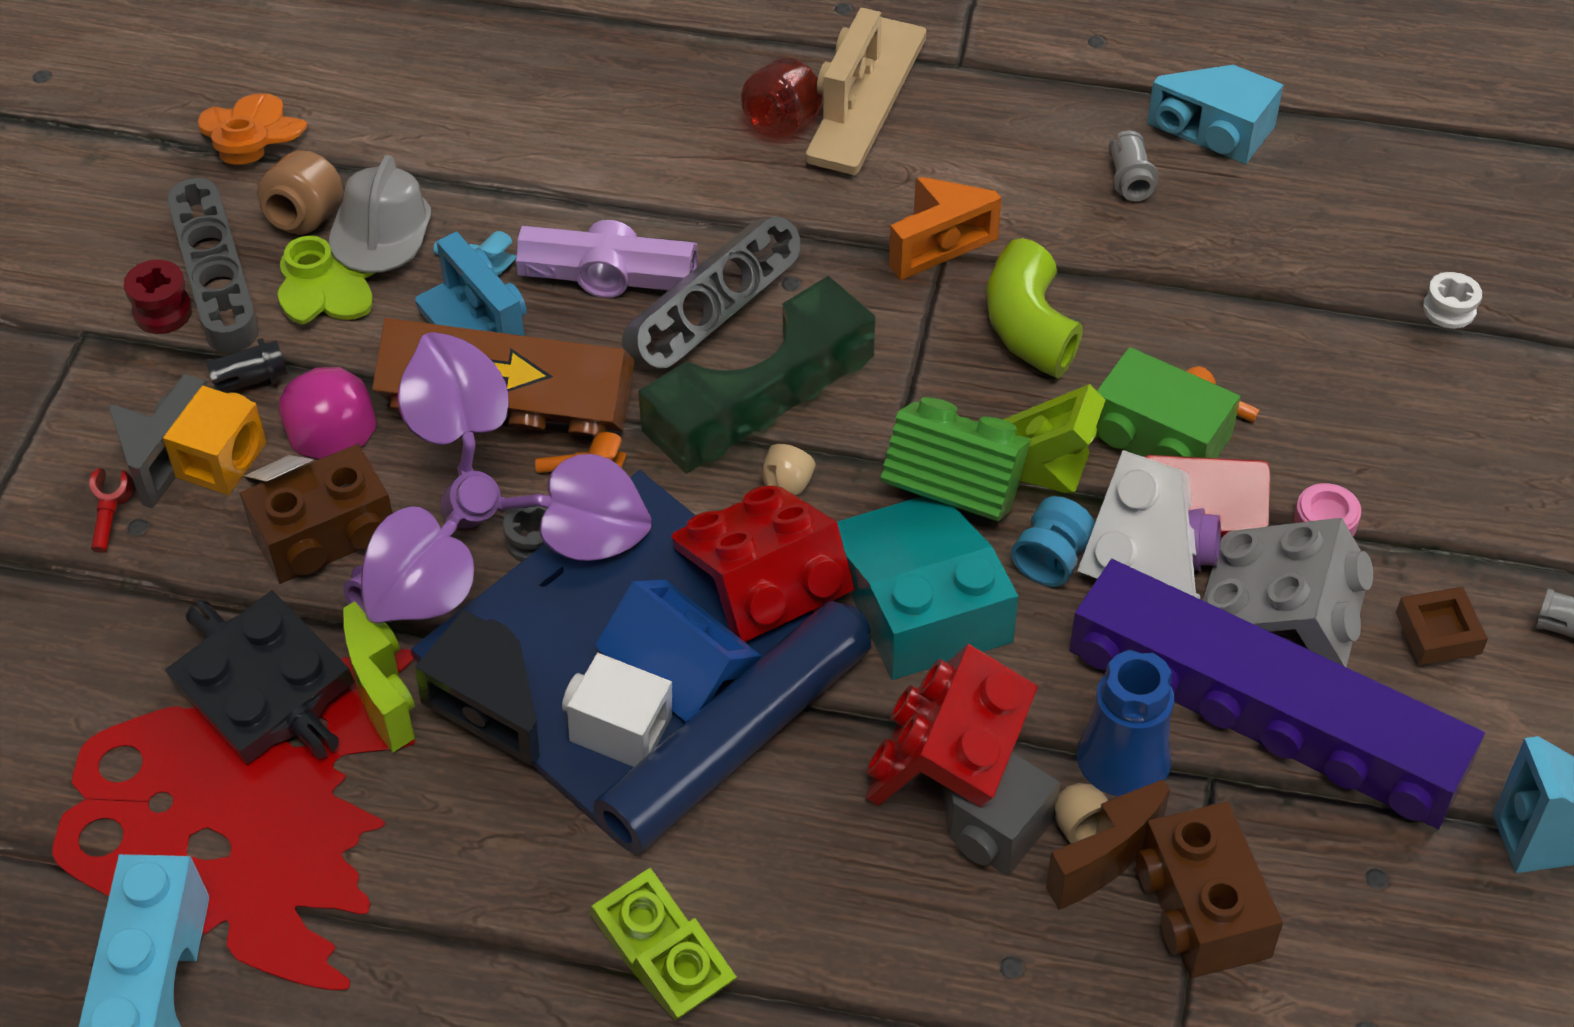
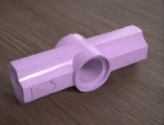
M615 220L598 221L589 228L588 232L522 226L518 236L516 266L518 275L578 281V284L586 292L594 296L614 298L622 295L627 286L670 290L697 268L698 244L695 242L637 237V234L631 227Z

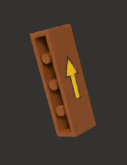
M384 318L372 390L390 400V409L399 411L398 389L401 377L417 348L420 338L424 334L435 332L451 335L470 343L495 364L502 374L508 391L509 405L506 415L509 416L508 425L521 429L544 431L546 422L568 424V433L586 438H594L598 433L606 432V430L624 432L635 360L625 349Z

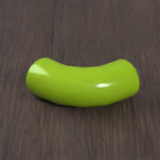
M1024 238L1014 239L999 254L985 288L990 324L1009 351L1039 371L1058 379L1068 370L1077 353L1083 334V325L1052 309L1045 300L1044 294L1057 274L1056 263L1051 254L1043 246L1032 240Z

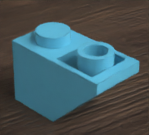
M1236 65L1161 75L1153 82L1147 124L1246 165L1276 125L1284 84Z

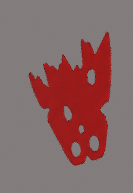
M400 649L399 652L394 654L398 674L414 660L411 655V649ZM350 656L340 658L350 669L355 680ZM356 680L355 683L331 700L319 716L327 721V728L339 738L338 746L333 752L323 744L328 756L322 759L316 758L307 746L293 747L288 740L274 744L247 765L195 708L174 706L156 710L100 731L82 745L73 771L72 784L85 800L63 813L53 842L52 854L55 862L65 872L109 897L119 854L189 856L187 854L189 837L204 828H209L229 840L231 852L228 857L202 860L191 856L210 897L202 934L209 932L223 921H228L229 930L226 945L233 957L239 962L302 985L327 990H346L350 987V980L327 963L328 957L335 950V945L307 929L295 911V907L331 908L360 915L368 913L370 908L369 899L357 886L359 873L344 860L342 853L355 847L362 833L382 828L385 822L379 817L334 796L333 790L345 780L346 775L336 770L333 765L344 755L390 749L379 736L369 719L362 703ZM415 739L401 748H405L407 746L414 744ZM119 746L134 747L140 752L143 757L142 766L133 778L123 782L107 781L101 776L99 763L109 750ZM161 792L170 794L173 797V803L168 810L160 813L151 811L148 802L152 796ZM107 818L115 820L121 825L123 839L113 852L105 856L95 857L87 855L81 850L79 836L89 823L97 819Z

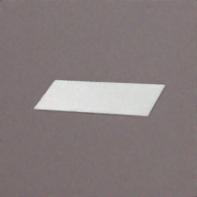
M288 455L244 476L267 482L313 459Z

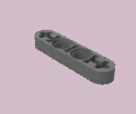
M190 178L183 180L171 188L168 193V205L203 331L210 347L226 353L238 352L255 342L259 334V327L220 193L215 183L208 179ZM201 204L205 216L193 218L190 207ZM205 238L221 240L219 244L210 249L199 250L193 248L194 244ZM224 276L232 279L231 283L220 289L204 287L206 282L215 277ZM232 309L236 323L224 326L220 311Z
M769 217L749 224L632 320L624 331L622 347L635 360L634 367L640 370H656L675 364L788 269L798 258L801 248L800 236L796 227L783 217ZM773 234L776 239V243L772 246L773 254L756 258L752 253L761 251L770 242L769 235ZM728 260L735 262L742 273V284L736 293L731 291L723 280V268ZM688 293L696 295L703 305V317L698 325L691 324L683 312V302ZM669 327L674 333L664 335L654 345L656 352L649 353L646 347L651 341L649 333L663 331Z

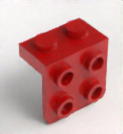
M762 486L753 489L745 494L743 501L721 511H707L692 517L687 522L686 527L675 531L671 536L674 547L679 553L714 578L729 630L744 642L814 610L825 602L833 601L855 590L837 521L782 487Z
M969 643L948 662L938 659L926 674L921 686L916 688L913 685H909L897 700L890 716V720L897 723L890 740L887 738L879 745L866 770V774L873 778L866 794V799L879 806L917 774L922 772L981 808L994 798L1038 685Z

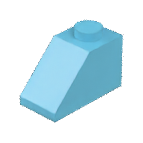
M1539 736L1524 738L1492 813L1515 873L1574 865V756Z

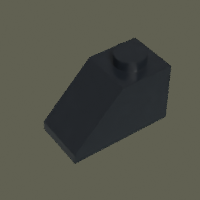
M463 609L415 666L421 704L533 766L540 757L537 721L520 640L501 622L494 619L484 621Z

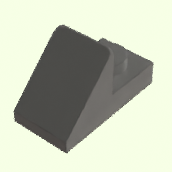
M184 374L171 392L159 400L152 417L114 404L109 406L140 501L144 506L153 509L176 478L163 437L201 386L207 387L205 380Z

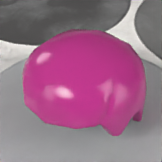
M341 367L314 368L294 378L284 388L283 394L279 399V414L292 449L300 455L321 459L355 444H359L361 447L376 428L377 420L374 407L365 383L361 378Z

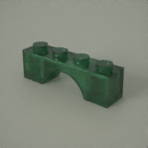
M827 276L782 303L783 344L765 361L738 370H714L686 361L638 390L641 430L685 474H688L705 462H711L720 458L729 447L753 432L766 429L777 417L799 403L814 399L823 388L849 372H856L864 367L874 357L875 315L830 276Z

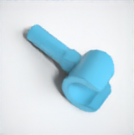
M495 231L481 245L469 244L473 250L480 248L485 252L497 276L504 272L517 257L504 251L512 244V239L502 231ZM435 242L433 251L434 254L439 255L437 243Z

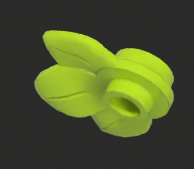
M302 236L294 239L286 246L280 261L284 282L281 284L277 295L280 307L289 319L303 325L313 320L322 311L332 318L341 320L361 318L371 312L373 295L365 278L375 273H364L345 267L335 260L329 243L317 236Z

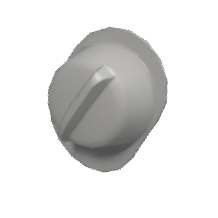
M385 155L379 167L365 168L355 172L345 184L342 205L337 212L330 232L329 245L335 260L349 269L364 273L386 272L396 269L413 259L421 247L431 218V206L422 197L420 185L415 177L403 169H398L393 156Z

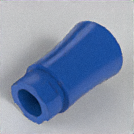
M1127 650L1117 654L1108 663L1106 673L1101 678L1097 687L1095 704L1089 723L1078 742L1076 756L1082 774L1093 786L1107 794L1122 796L1164 779L1165 781L1170 772L1172 757L1169 736L1170 720L1174 705V692L1170 685L1172 672L1167 663L1154 653L1141 654L1133 650Z

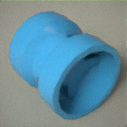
M1057 496L1045 498L1031 517L1032 528L1025 529L1011 549L1014 565L1023 575L1043 586L1057 587L1064 585L1077 567L1078 559L1076 555L1085 552L1095 525L1093 517L1085 508L1067 498Z

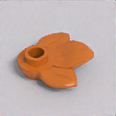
M267 93L251 94L242 97L235 103L234 108L231 109L212 106L204 110L198 119L199 131L211 137L212 146L219 151L220 159L230 164L255 162L263 157L265 145L292 141L299 137L307 129L308 125L307 121L303 119L284 117L282 100Z

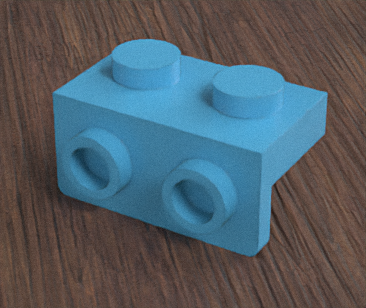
M457 231L437 240L443 283L415 298L417 309L430 324L525 336L522 316L526 315L527 308L524 299L514 284L510 282L504 284L495 274L485 252L480 248L473 250Z

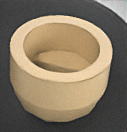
M774 444L769 448L763 462L761 478L765 486L782 487L792 494L798 495L809 484L816 463L809 454L797 447L787 444Z
M1076 783L1067 786L1058 795V800L1055 804V819L1071 844L1096 834L1101 804L1109 801L1099 789L1091 784Z

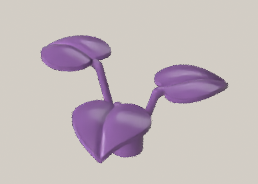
M435 332L424 334L420 338L417 348L401 377L398 389L399 411L409 430L423 441L435 445H447L462 437L461 460L457 465L459 477L446 487L441 496L440 506L445 517V524L441 528L430 512L421 507L412 506L389 515L373 533L366 549L361 574L362 601L365 615L369 622L383 623L397 620L431 619L444 615L457 607L468 595L473 584L474 563L467 546L450 536L456 528L471 529L479 526L496 511L506 512L511 509L536 506L547 508L542 516L539 528L543 542L555 553L576 561H595L618 555L632 548L651 529V516L634 483L619 465L600 455L581 454L560 463L549 477V496L534 494L510 498L501 497L495 480L486 473L473 471L472 467L476 444L473 433L494 431L506 419L509 405L508 391L501 372L483 352L462 339Z

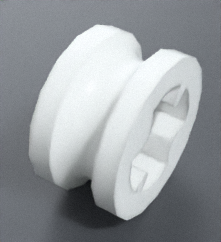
M1440 273L1434 276L1429 283L1428 294L1423 301V310L1426 316L1437 325L1453 329L1465 327L1472 323L1476 317L1477 307L1482 300V289L1475 280L1462 273Z

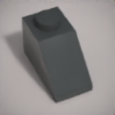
M1012 752L994 798L981 808L940 784L950 839L973 862L980 865H991L1006 876H1009L1055 819V804L1058 800L1060 781Z

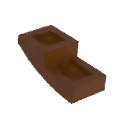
M1164 779L1102 803L1096 834L1051 852L1046 889L1058 910L1081 901L1100 890L1135 862L1136 852L1142 850L1148 820L1165 816L1170 788Z

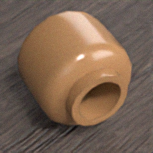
M297 150L285 155L264 174L259 181L257 196L261 210L267 220L275 227L290 234L304 235L316 230L336 211L342 202L344 190L336 169L323 156L311 151Z

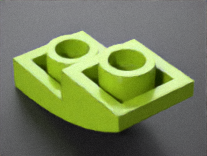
M354 601L343 608L346 644L355 680L369 719L379 736L393 753L415 739L409 711L415 708L414 700L405 684L399 678L394 654L400 651V646L394 633L386 622H369L365 612Z
M651 867L591 906L589 914L605 937L649 993L675 1021L731 984L737 978L696 918L691 921L686 919Z

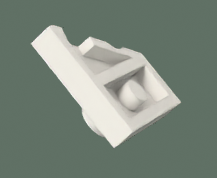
M1123 450L1077 571L1098 579L1112 558L1201 599L1200 595L1196 593L1192 556L1196 555L1194 529L1189 524L1188 515L1189 508L1192 505L1189 474L1177 468Z

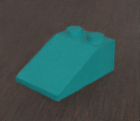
M921 496L837 521L855 590L851 591L850 594L857 609L869 622L871 628L870 636L891 680L930 669L938 659L948 662L968 643L984 652L1014 642L1019 596L992 545L954 506Z

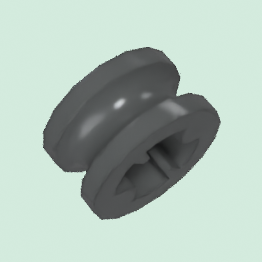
M536 506L511 509L504 516L503 531L506 536V547L509 554L517 561H524L545 544L540 533L536 531L540 527L542 516L547 508ZM526 530L530 533L525 537L522 536L521 531Z

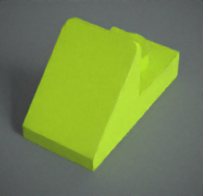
M1091 384L1002 419L1017 427L1015 434L1031 440L1020 481L1063 493H1073L1076 491L1089 456L1088 446L1096 436V426L1105 403V399Z

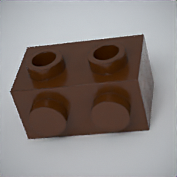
M359 444L239 492L251 532L279 584L300 575L311 574L328 563L359 550L367 549L377 527L389 515L393 514L389 495Z
M1229 801L1148 820L1142 850L1137 851L1135 855L1138 876L1147 893H1156L1163 910L1161 913V928L1166 945L1173 955L1181 953L1191 979L1272 958L1283 921Z

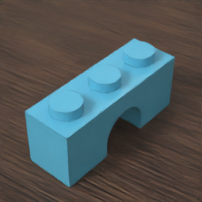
M119 854L79 1027H182L176 1017L174 1008L176 968L178 961H197L210 899L191 856Z

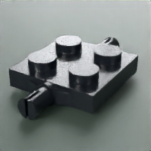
M273 590L238 616L228 621H225L211 607L207 600L196 602L201 614L191 606L186 613V620L204 636V639L200 644L167 667L165 672L172 684L236 754L248 765L274 744L294 736H298L318 759L328 756L323 744L333 752L338 746L339 738L318 717L331 700L355 683L350 669Z

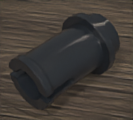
M260 338L257 339L258 346L212 360L211 358L206 360L215 390L230 393L271 380L272 385L278 384L277 378L287 375L288 372L277 340L265 343L264 339Z

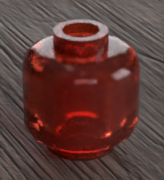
M783 57L772 60L753 73L744 83L741 91V107L746 119L755 130L766 137L779 139L791 136L809 123L819 112L822 104V95L817 93V76L809 66L798 59Z

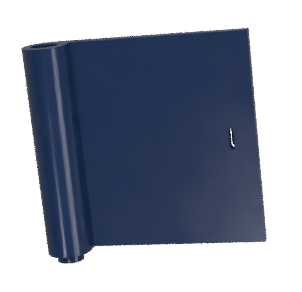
M639 470L630 479L634 483L651 516V529L636 545L609 558L595 561H576L555 553L544 544L411 648L412 657L420 662L463 609L484 621L494 619L508 627L516 638L520 640L537 721L540 757L533 767L614 841L633 854H641L867 655L871 649V639L869 637L871 628L866 617L853 605H842L834 601L825 602L815 612L811 610L746 641L745 643L762 655V657L737 679L723 681L713 699L687 722L672 711V718L656 748L634 767L570 742L568 714L562 710L566 689L575 674L585 675L597 652L602 654L597 649L596 642L632 581L666 579L729 629L714 578L679 553L672 541V534L686 527L687 522L696 515Z

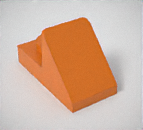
M926 177L916 178L914 215L907 216L903 220L890 225L889 267L900 280H904L997 240L999 236L1002 197L995 190Z

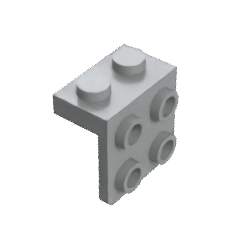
M1342 518L1234 530L1225 534L1221 539L1218 565L1212 567L1203 601L1269 632L1296 629L1308 650L1347 667L1353 641H1356L1360 636V611L1365 591L1369 590L1373 583V566L1369 555L1365 551L1360 550Z

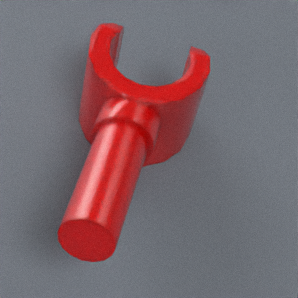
M98 468L90 476L89 487L92 493L99 498L96 509L98 513L91 544L92 551L99 553L107 552L113 515L116 514L117 505L128 501L133 494L134 481L125 470L122 471L120 476V487L112 494H105L103 490L106 479V471L104 469Z

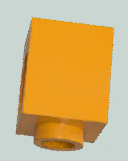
M203 385L163 437L176 478L228 496L267 444L255 402L238 393H224Z

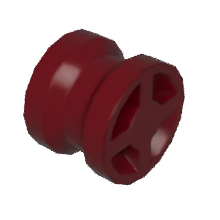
M162 259L148 260L136 265L124 278V290L129 302L132 304L134 321L143 331L152 334L170 333L180 329L190 319L192 303L185 291L184 276L179 266L173 262Z

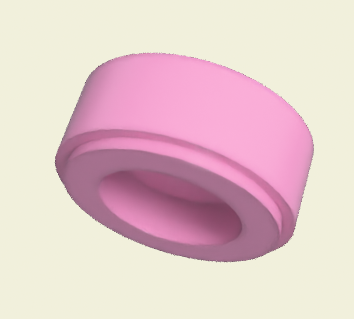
M1330 483L1315 484L1306 488L1300 494L1294 513V523L1342 518L1352 536H1354L1361 517V505L1355 495L1344 487Z

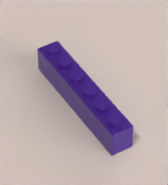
M1112 558L1074 614L1069 651L1080 656L1092 667L1106 670L1108 663L1117 654L1127 650H1133L1141 654L1154 653L1167 663L1172 672L1170 685L1174 692L1175 703L1202 715L1206 721L1216 727L1229 728L1264 745L1268 751L1276 756L1293 759L1326 775L1333 783L1340 787L1355 789L1391 806L1396 813L1404 818L1422 821L1438 830L1471 770L1486 733Z

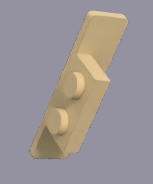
M861 7L850 28H842L832 62L825 61L819 72L817 93L823 95V120L806 150V162L808 164L851 175L859 173L926 40L927 30L925 27L881 17V12Z

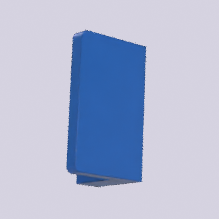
M666 579L632 581L596 642L597 649L605 656L672 681V711L685 722L713 699L723 681L737 679L762 657V655Z

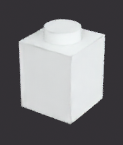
M597 652L585 675L577 673L571 679L563 698L562 710L568 714L569 741L634 767L656 748L672 718V681Z

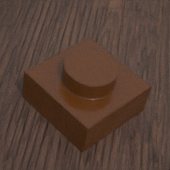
M1463 586L1400 598L1396 614L1419 665L1483 653L1488 638Z

